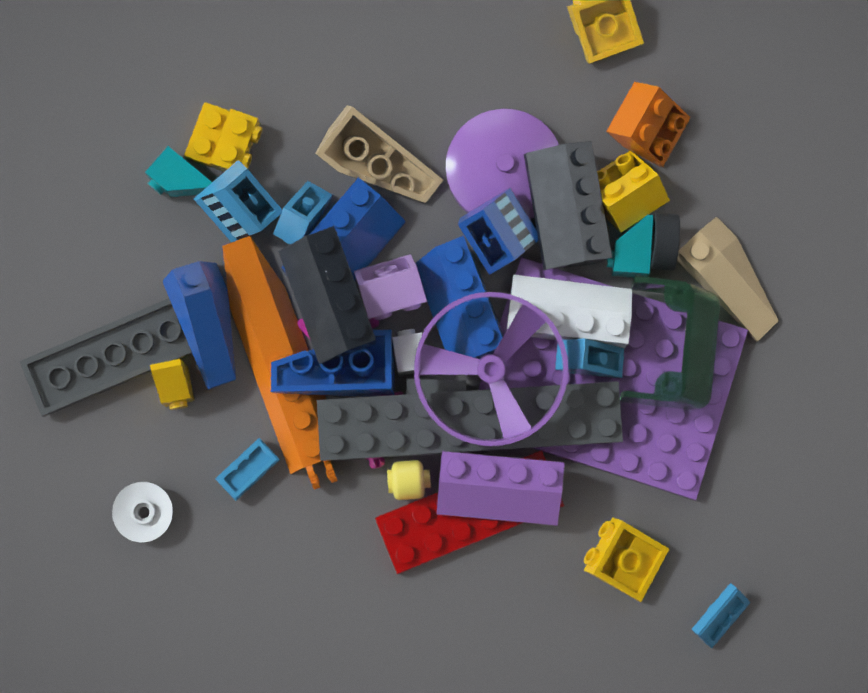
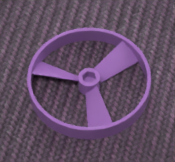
M481 292L462 297L450 303L430 321L420 338L416 350L414 376L416 388L424 408L443 430L460 440L472 444L499 446L511 444L530 436L553 416L566 389L568 359L558 330L539 308L511 294ZM481 297H501L522 304L496 350L491 355L477 359L424 344L429 331L438 319L447 311L463 302ZM546 322L553 331L561 351L562 380L554 403L542 419L531 427L503 379L505 372L504 363ZM420 375H479L483 381L488 382L490 385L503 438H475L458 432L447 425L429 405L422 389Z

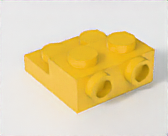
M572 0L573 5L567 6L575 33L579 36L587 63L589 64L644 44L630 0Z
M204 102L184 157L223 172L238 160L248 169L252 160V154H249L252 144L258 143L262 133L259 119L231 108L229 111Z
M612 517L610 522L606 521L600 527L598 535L601 539L596 548L593 547L586 553L584 563L587 565L584 571L641 602L664 561L669 548L626 522Z

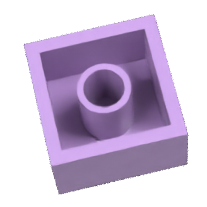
M411 254L354 271L368 319L373 317L375 320L390 317L393 311L400 309L404 311L415 310L421 306V303L427 302L418 269Z

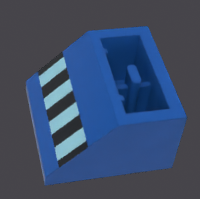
M511 188L460 217L458 226L489 275L514 261L539 241L535 226Z

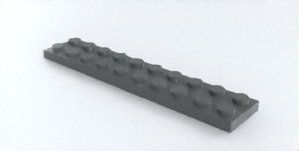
M618 381L566 385L563 398L557 410L546 424L520 441L499 446L472 444L452 436L430 417L420 400L419 394L317 400L320 461L442 454V451L459 453L623 442ZM560 385L509 389L532 427L548 412L557 397ZM491 389L424 393L433 411L441 420L456 431L480 439L503 438Z

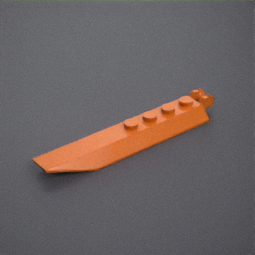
M251 236L223 245L230 310L289 472L293 474L306 468L312 487L315 490L320 488V481L313 465L324 462L327 477L331 483H334L338 479L331 461H320L317 400H327L326 396L271 393V362L304 350L309 351L302 331L298 326V320L287 290Z

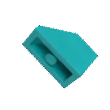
M169 146L165 148L145 171V174L150 179L147 184L158 194L162 195L163 192H166L170 197L198 195L212 183Z
M646 215L615 242L613 250H611L612 258L607 260V267L612 268L611 276L647 279L650 274L653 215Z

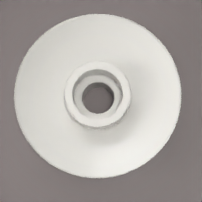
M136 482L130 484L117 495L112 508L113 522L117 530L131 541H153L162 536L171 524L173 517L172 502L168 494L161 487L153 483ZM142 507L149 509L150 513L147 518H141L139 515Z

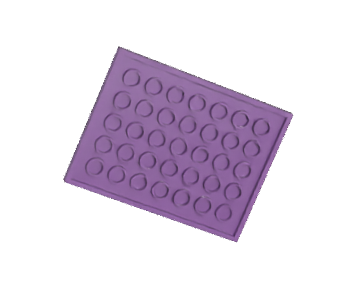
M525 258L520 259L516 275L609 286L559 269L544 270L543 264ZM632 293L629 342L624 349L622 378L568 373L566 384L619 382L623 442L538 447L533 449L542 450L543 452L695 501L748 329ZM510 299L507 300L500 321L503 335L507 330ZM530 337L504 363L505 372L503 379L508 388L560 385L562 371L555 370L557 340ZM481 380L478 390L490 389L489 383Z

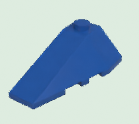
M198 261L172 269L162 282L207 389L210 390L235 381L236 374L228 289L217 263Z
M373 330L376 338L375 345L320 365L314 349L304 350L271 362V393L359 397L395 395L392 331Z

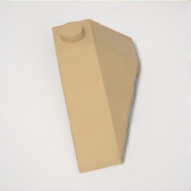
M352 106L344 108L328 129L315 153L340 173L354 178L359 177L365 182L424 203L429 200L443 181L441 177Z
M715 217L679 250L677 261L742 328L748 329L747 333L756 342L779 321L738 238L718 217Z

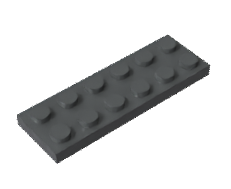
M168 298L19 362L42 417H46L151 372V364L182 359L192 355V351Z

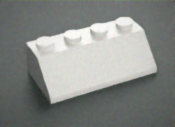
M513 275L511 295L520 297L539 308L553 322L562 340L589 339L624 349L628 345L632 315V289ZM511 299L507 329L522 305ZM546 322L531 336L557 340Z

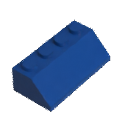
M358 177L310 234L335 226L351 273L356 282L354 271L368 267L406 221L379 193ZM283 265L281 268H282V270L284 271L285 275L287 276L286 271H285V268H284V265Z
M464 236L436 246L415 263L433 318L447 305L462 297L487 292L469 243ZM481 297L463 302L447 311L435 323L445 350L477 359L493 354L504 336L489 297Z

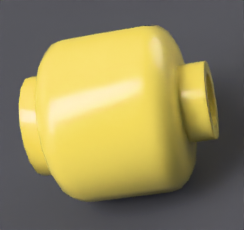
M418 460L398 461L392 465V469L387 470L388 492L393 493L397 500L420 499L425 494V488H431L430 470H423V464Z

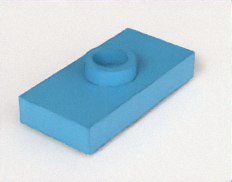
M258 438L215 479L237 501L271 470L280 459Z
M730 583L691 630L706 645L712 648L746 609L750 601L737 587Z

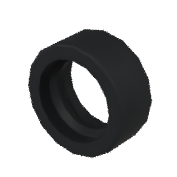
M655 213L651 269L674 271L676 268L680 242V217L678 214Z

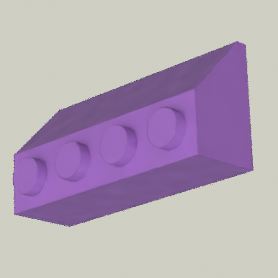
M442 451L437 515L557 526L562 496L564 463Z

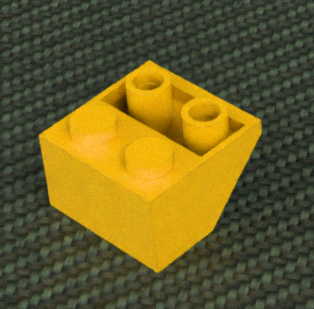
M631 150L618 156L616 160L601 170H597L605 217L620 233L670 201L659 175Z

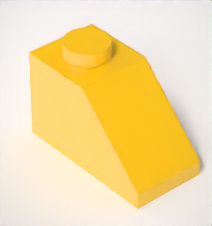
M181 359L150 365L159 399L163 406H169L170 410H178L188 407L187 402L194 401L189 368Z

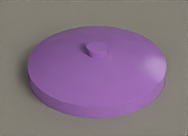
M495 109L481 113L460 128L449 146L446 158V177L450 191L460 207L469 213L508 188H511L526 214L532 220L535 217L524 154L557 146L559 143L551 130L543 122L528 113L513 109Z

